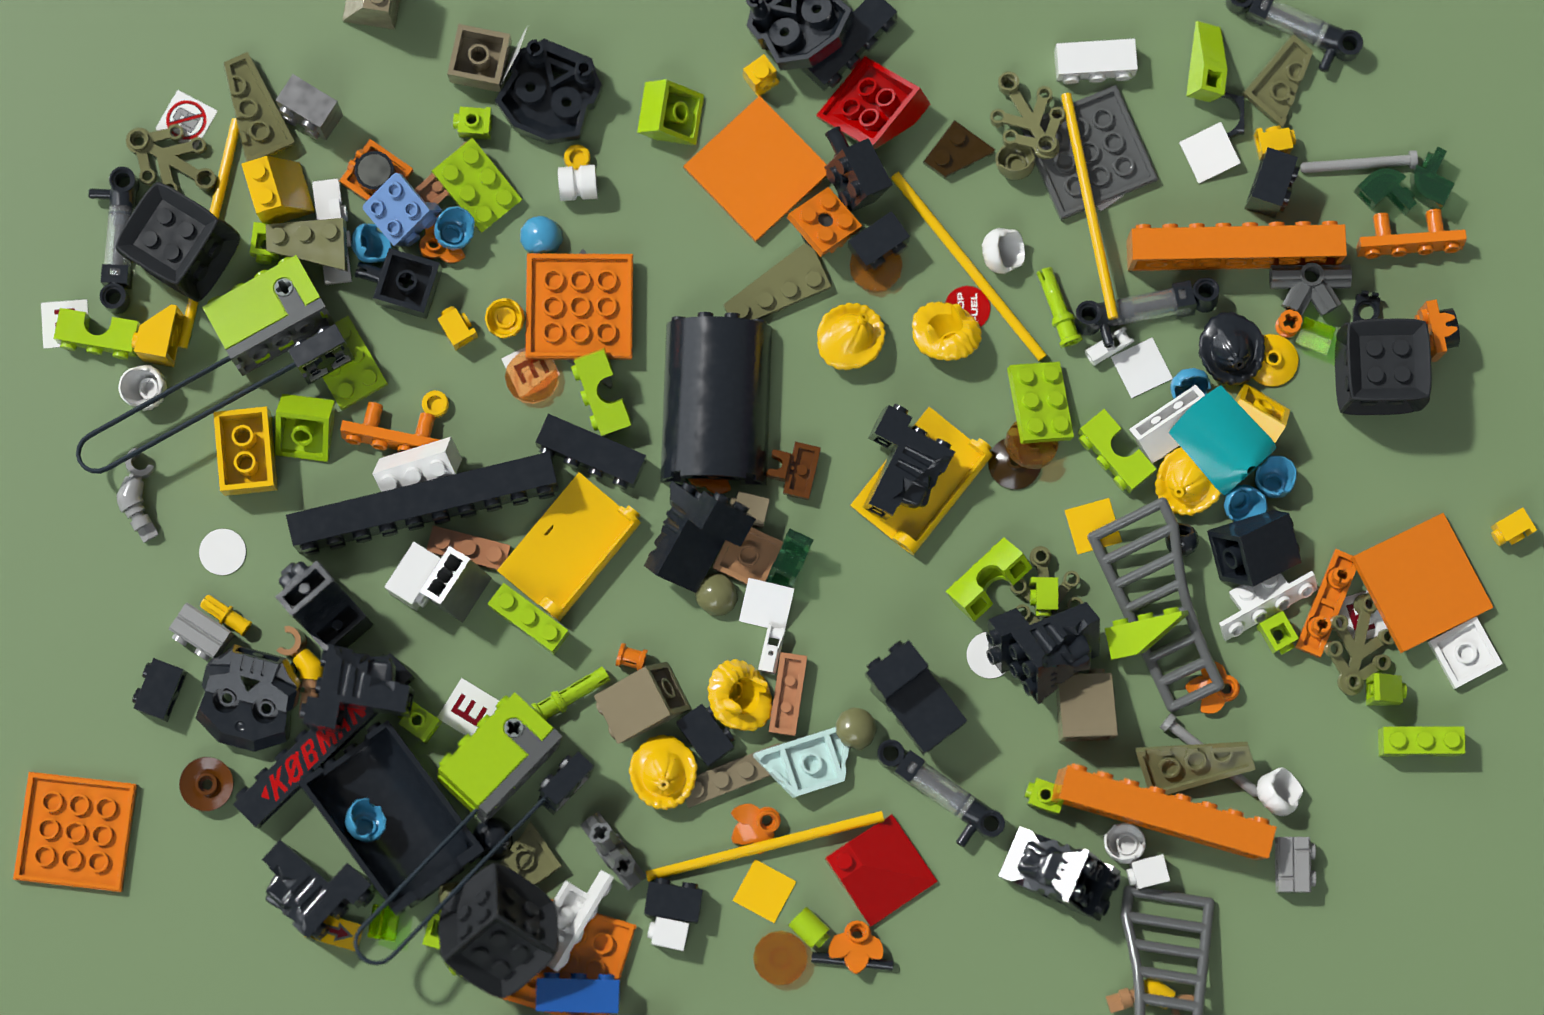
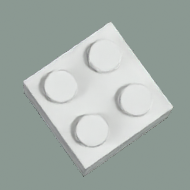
M413 542L385 585V589L390 595L417 611L420 606L423 608L429 599L420 590L441 558Z

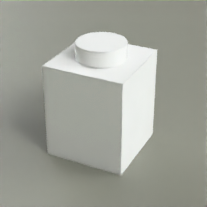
M1163 854L1129 863L1130 869L1126 870L1129 884L1135 885L1137 889L1170 881Z
M657 917L656 923L650 922L647 938L652 939V945L684 951L689 924Z

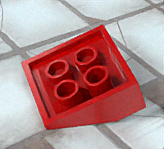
M864 56L817 113L816 117L833 128L840 126L842 133L857 142L869 138L874 149H877L913 126L931 103L920 87Z
M892 814L886 817L883 822L877 823L825 857V861L870 927L938 882Z

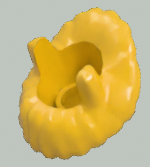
M929 302L925 306H921L914 313L912 322L913 340L919 351L924 355L937 360L951 361L967 358L978 349L979 343L982 340V331L979 323L960 304Z
M859 303L838 305L826 313L819 324L817 345L820 357L825 360L827 365L833 366L837 370L858 369L869 364L878 357V353L881 352L884 345V337L886 335L884 323L881 321V317L867 305Z
M1181 447L1167 454L1164 461L1160 464L1156 474L1155 492L1158 499L1164 497L1168 500L1174 514L1193 516L1210 508L1213 503L1219 500L1221 492L1215 488Z
M738 659L726 660L713 670L712 676L709 678L710 684L707 690L709 692L710 708L713 711L714 717L723 725L741 731H755L763 727L771 717L772 695L767 681L753 665Z
M658 735L648 738L633 754L629 767L630 780L639 799L644 801L646 805L653 806L657 810L674 809L678 804H683L685 799L690 797L691 790L695 787L698 765L692 751L683 742L674 736Z

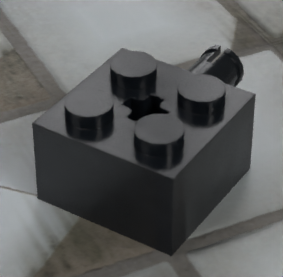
M840 126L825 133L835 155L824 168L829 182L834 185L838 193V198L850 212L876 202L893 184L869 138L849 146Z
M391 248L388 249L382 268L359 261L357 265L359 269H356L355 278L377 283L373 296L376 305L427 319L443 270L439 262ZM409 279L412 280L413 285L404 288L403 283H408Z

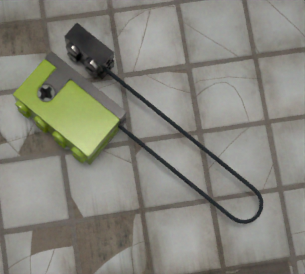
M297 255L282 259L277 266L258 272L253 279L233 286L230 292L222 296H215L206 305L202 306L229 356L86 434L80 440L76 449L77 461L81 467L95 474L107 472L295 367H298L309 385L354 360L353 354ZM289 351L294 360L293 363L105 467L99 469L90 468L82 462L81 450L85 442L231 360L242 376Z
M515 692L510 697L505 695L496 704L495 707L497 709L494 711V714L491 717L488 714L485 715L476 725L478 728L472 736L469 733L465 735L458 743L459 748L453 755L448 753L438 764L440 767L438 768L439 775L437 781L471 813L359 927L353 944L356 954L365 963L378 966L392 960L541 805L554 815L591 777L594 768L591 762L579 751L573 757L570 754L567 755L559 764L558 773L555 776L550 773L540 784L538 803L390 956L383 960L374 961L362 955L358 947V939L369 923L474 816L477 815V818L485 824L559 748L562 735L555 729L553 730V727Z

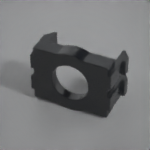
M1362 290L1360 294L1356 295L1355 305L1352 310V322L1366 320L1361 318L1358 313V309L1362 305L1372 307L1373 316L1370 319H1378L1381 299L1378 297L1379 293L1372 292L1368 296L1369 291Z

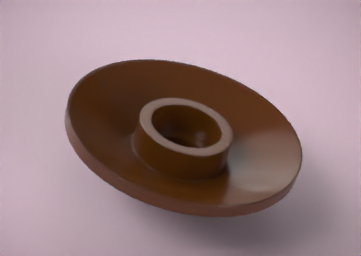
M202 757L190 762L184 768L179 780V789L184 801L192 808L200 811H213L223 806L232 795L234 780L230 769L222 761L212 757ZM206 780H211L213 783L212 788L209 790H205L203 787Z

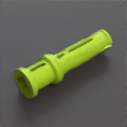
M1053 268L1041 269L1042 272L1038 271L1036 274L1053 315L1051 323L1053 327H1056L1060 337L1059 345L1061 348L1075 345L1082 341L1083 338L1082 335L1078 334L1073 322L1075 319L1074 314L1068 312Z
M603 666L569 687L559 692L552 691L550 693L551 696L537 704L534 702L531 706L546 721L559 712H566L567 706L611 680Z

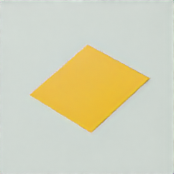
M1109 498L1064 510L1077 554L1093 550L1087 538L1090 532L1116 520ZM1118 530L1100 539L1103 547L1121 543L1122 539Z
M755 859L732 901L775 923L797 881Z

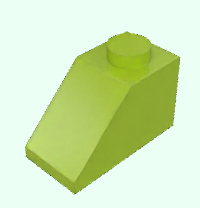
M1373 673L1365 679L1366 706L1400 705L1403 703V699L1407 697V686L1405 682H1402V676Z

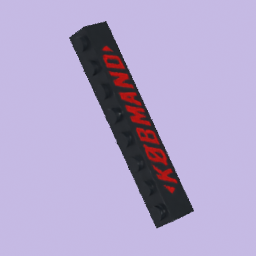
M389 653L387 656L392 658L393 664L396 666V682L409 685L415 679L414 676ZM346 707L341 734L316 729L303 730L294 739L296 744L289 750L283 749L274 758L276 763L270 769L267 767L262 769L255 776L257 781L250 788L245 786L236 794L235 798L237 800L233 805L255 828L260 829L301 789L299 785L301 779L299 777L311 768L316 771L333 758L379 713Z

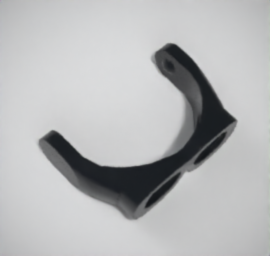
M1225 92L1219 98L1230 99L1237 106L1240 113V120L1237 126L1227 133L1228 138L1231 139L1238 135H1244V96Z

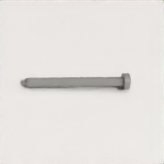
M1416 150L1409 151L1408 155L1304 162L1300 164V171L1312 173L1409 165L1410 169H1417L1418 155Z
M1172 713L1168 715L1159 727L1164 732L1167 729L1170 730L1187 745L1203 744L1174 721L1176 716ZM1239 774L1228 777L1252 797H1257V786L1245 776Z

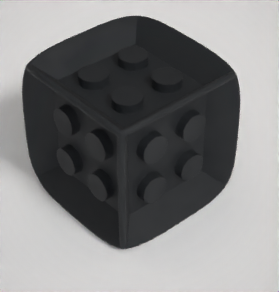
M156 182L145 193L120 232L115 248L119 254L130 262L140 265L159 281L193 301L200 302L211 291L236 252L241 237L238 231L231 225L218 219L197 202L172 187Z
M1400 318L1366 319L1348 322L1340 327L1336 334L1335 344L1336 396L1340 413L1349 415H1397L1418 412L1428 405L1432 386L1430 336L1426 321Z
M497 863L485 867L467 881L444 905L440 913L439 947L445 964L469 983L497 998H506L526 985L551 962L558 949V917L552 899L543 890L520 874Z

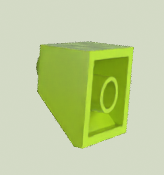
M667 79L645 82L637 133L659 141L696 145L704 94Z
M282 394L276 409L275 455L328 462L334 427L335 400Z

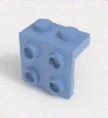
M394 173L363 205L365 213L393 246L409 247L415 244L420 238L419 234L425 228L427 229L434 225L437 216L442 211L437 203L425 202L400 173Z

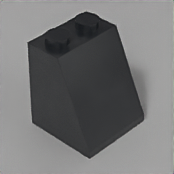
M1271 510L1208 530L1207 533L1219 579L1221 581L1254 587L1302 563L1299 553L1300 548L1296 541L1293 529L1294 524L1290 513Z

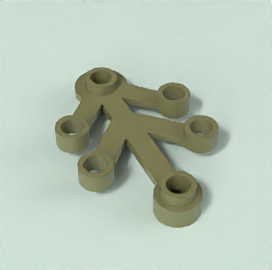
M1013 72L1001 74L998 79V88L1002 94L1009 95L1021 117L1007 114L1001 109H995L990 114L991 124L994 127H1002L1005 124L1029 130L1034 136L1032 138L1018 135L1015 130H1007L1003 133V144L1008 148H1013L1017 145L1031 148L1041 159L1054 158L1060 150L1056 134L1059 125L1065 120V111L1061 107L1052 108L1049 112L1050 122L1046 133H1044L1040 126L1046 105L1052 101V90L1046 86L1040 87L1037 90V101L1032 113L1018 90L1019 77ZM1006 84H1012V85H1013L1012 88H1006V87H1004V86H1005ZM1042 93H1047L1049 96L1047 98H1042L1040 95ZM1058 113L1061 117L1054 118L1053 115ZM1001 116L1002 120L997 121L994 117ZM1009 136H1013L1015 140L1008 141L1006 140V138ZM1048 145L1051 149L1044 150L1042 147Z
M172 124L167 129L150 133L144 128H135L126 136L128 149L137 154L141 170L139 178L142 183L149 186L156 181V174L150 169L148 153L157 158L163 184L174 186L177 191L179 189L173 182L170 166L194 179L198 188L203 191H210L216 186L217 178L211 169L202 168L198 170L176 157L191 152L197 155L203 154L207 149L205 141L200 137H195L189 142L165 148L154 144L166 139H171L175 142L182 140L184 130L178 124ZM174 129H179L180 134L174 137L171 135ZM143 138L144 143L138 146L135 144L136 139ZM201 142L203 146L201 149L196 150L194 149V144ZM146 173L152 174V178L149 181L143 179ZM205 177L211 178V182L208 185L202 184V180Z
M1037 546L1030 553V563L1037 568L1038 577H1049L1047 565L1051 561V552L1044 546ZM1038 552H1043L1046 555L1044 561L1037 560L1036 554ZM1068 571L1065 573L1063 582L1058 587V605L1070 589L1079 583L1080 577L1077 572ZM1068 575L1076 577L1074 584L1067 582L1066 577ZM1022 578L1018 581L1023 584L1021 591H1016L1013 585L1010 584V590L1013 594L1020 595L1030 602V588L1027 587L1026 582ZM1073 597L1068 601L1067 609L1071 608L1070 603L1072 601H1077L1079 604H1082L1083 601L1078 597ZM1020 604L1016 607L1017 609L1024 608L1027 611V616L1024 618L1029 625L1040 621L1030 614V608L1027 605Z
M1369 593L1360 594L1354 600V609L1359 614L1354 639L1347 629L1348 619L1344 615H1335L1330 619L1331 629L1336 631L1350 655L1349 666L1341 655L1343 646L1339 641H1329L1324 646L1325 654L1332 659L1340 673L1337 681L1338 687L1344 694L1349 696L1357 695L1362 691L1364 680L1377 671L1387 670L1391 665L1390 658L1382 654L1376 655L1372 663L1360 669L1361 660L1383 645L1394 643L1388 629L1380 630L1378 636L1365 643L1371 614L1377 610ZM1367 599H1368V600L1370 601V603H1371V607H1370V608H1367V607H1366V604H1365V603H1366V600H1367ZM1338 618L1342 622L1340 628L1336 625V620ZM1386 632L1390 636L1389 641H1386L1384 638ZM1332 644L1336 646L1335 654L1331 652ZM1380 658L1384 660L1383 667L1379 665ZM1351 677L1355 682L1353 687L1349 683Z

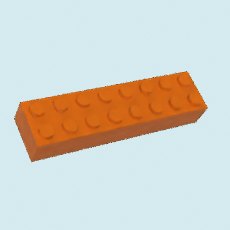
M1309 221L1296 222L1295 225H1285L1284 222H1271L1269 226H1258L1256 222H1246L1242 226H1231V223H1217L1215 227H1205L1203 223L1189 224V227H1178V224H1164L1162 228H1152L1150 224L1136 225V228L1131 229L1127 238L1128 271L1270 269L1271 265H1306L1311 262L1319 265H1340L1347 256L1345 224H1338L1337 221H1324L1322 225H1311Z
M1072 763L1058 770L1051 798L1052 802L1057 803L1064 800L1063 805L1253 860L1269 859L1277 827L1269 825L1270 820L1258 816L1245 818L1243 817V812L1234 809L1220 811L1217 810L1218 805L1206 801L1193 803L1191 802V797L1182 794L1168 796L1165 795L1166 790L1150 786V788L1145 787L1144 789L1139 787V782L1124 778V780L1116 781L1113 780L1114 775L1098 771L1092 774L1087 772V767Z

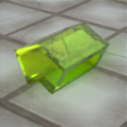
M1304 317L1295 339V344L1327 355L1336 328Z
M373 904L371 915L381 906L380 904ZM386 906L370 922L367 937L395 942L400 915L396 916L390 907Z

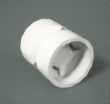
M582 165L578 170H575L573 166L558 167L560 201L576 200L577 196H581L583 200L598 199L595 165Z

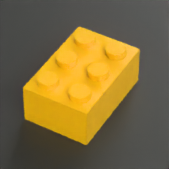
M268 407L214 412L220 492L224 496L277 491L272 417Z

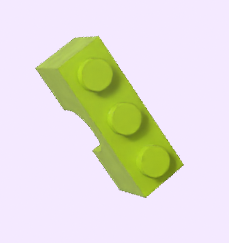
M64 308L59 309L53 339L60 344V348L75 351L76 347L86 348L87 353L102 355V351L113 353V357L125 360L128 359V356H137L134 348H132V338L134 332H138L139 325H141L138 321L112 317L110 327L104 334L93 335L89 332L91 317L86 312Z
M602 348L575 358V365L571 366L575 380H581L584 390L580 391L585 406L590 405L593 415L589 417L594 431L599 430L601 436L631 426L632 421L624 399L607 401L598 392L599 382L614 374L606 349Z
M1103 409L1079 429L1078 434L1080 437L1078 440L1086 450H1093L1098 456L1096 458L1097 463L1105 471L1107 469L1111 471L1115 476L1113 478L1115 484L1122 491L1126 489L1131 493L1154 474L1156 468L1140 449L1128 457H1121L1114 453L1111 447V440L1119 434L1122 428Z
M1003 537L978 562L973 564L963 576L955 581L946 590V593L954 605L975 622L993 605V602L986 593L991 583L997 580H1006L1014 586L1033 567L1025 555Z
M504 582L488 602L490 609L524 631L532 640L553 655H555L570 635L568 629Z
M1465 726L1382 727L1378 729L1379 757L1408 755L1461 756L1465 754Z

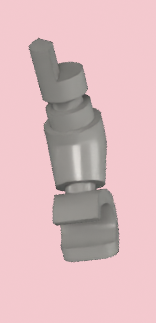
M133 448L128 452V454L138 448ZM138 454L125 462L129 476H125L116 497L121 513H125L128 519H132L130 523L135 532L139 533L143 543L158 535L149 515H144L145 508L142 504L144 503L142 498L144 482L142 479L148 478L153 473L154 466L148 464L143 470L135 469L132 466V462L140 456Z

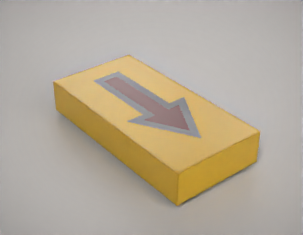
M328 916L324 923L331 929L321 941L311 935L316 941L355 951L354 938L361 924L344 919L338 921L333 916ZM363 931L361 932L358 939V947L360 944Z

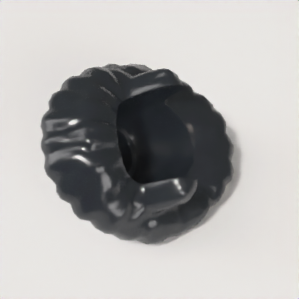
M1221 312L1217 316L1210 318L1209 322L1205 325L1199 339L1198 354L1207 373L1212 375L1215 381H1220L1221 384H1228L1230 386L1242 385L1249 382L1252 377H1255L1262 368V362L1265 358V338L1258 326L1245 316L1239 315L1236 312Z

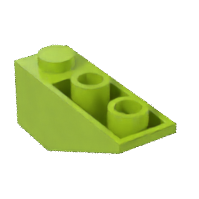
M1196 21L1186 96L1211 102L1225 93L1227 64L1221 27Z
M1179 607L1164 609V615L1154 617L1153 612L1137 615L1138 621L1130 623L1128 618L1112 621L1113 626L1105 628L1111 660L1145 653L1188 616V610L1179 611Z

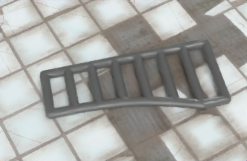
M1161 497L1090 532L1087 536L1088 541L1124 618H1128L1129 623L1138 621L1134 614L1135 611L1177 591L1182 604L1179 611L1188 610L1189 615L1185 618L1191 633L1152 651L1149 648L1145 653H1142V657L1167 710L1171 713L1176 712L1222 690L1225 686L1224 681L1212 658L1192 605L1186 581L1179 524L1168 500ZM1159 510L1161 511L1167 525L1106 554L1100 539ZM1170 535L1171 553L1120 578L1117 577L1111 565L1112 563ZM1174 565L1175 581L1131 602L1128 601L1123 587L1166 566ZM1195 643L1201 658L1166 675L1162 674L1157 660ZM1206 668L1212 683L1174 700L1168 685Z
M1131 885L1124 887L1120 917L1132 967L1135 996L1134 1015H1145L1146 1005L1192 1011V1015H1203L1215 905L1212 898L1151 888L1137 889L1136 886ZM1133 897L1203 907L1202 922L1132 912ZM1133 923L1201 933L1199 948L1136 939ZM1139 950L1198 959L1197 973L1190 974L1142 966ZM1144 978L1195 985L1194 1001L1145 993Z

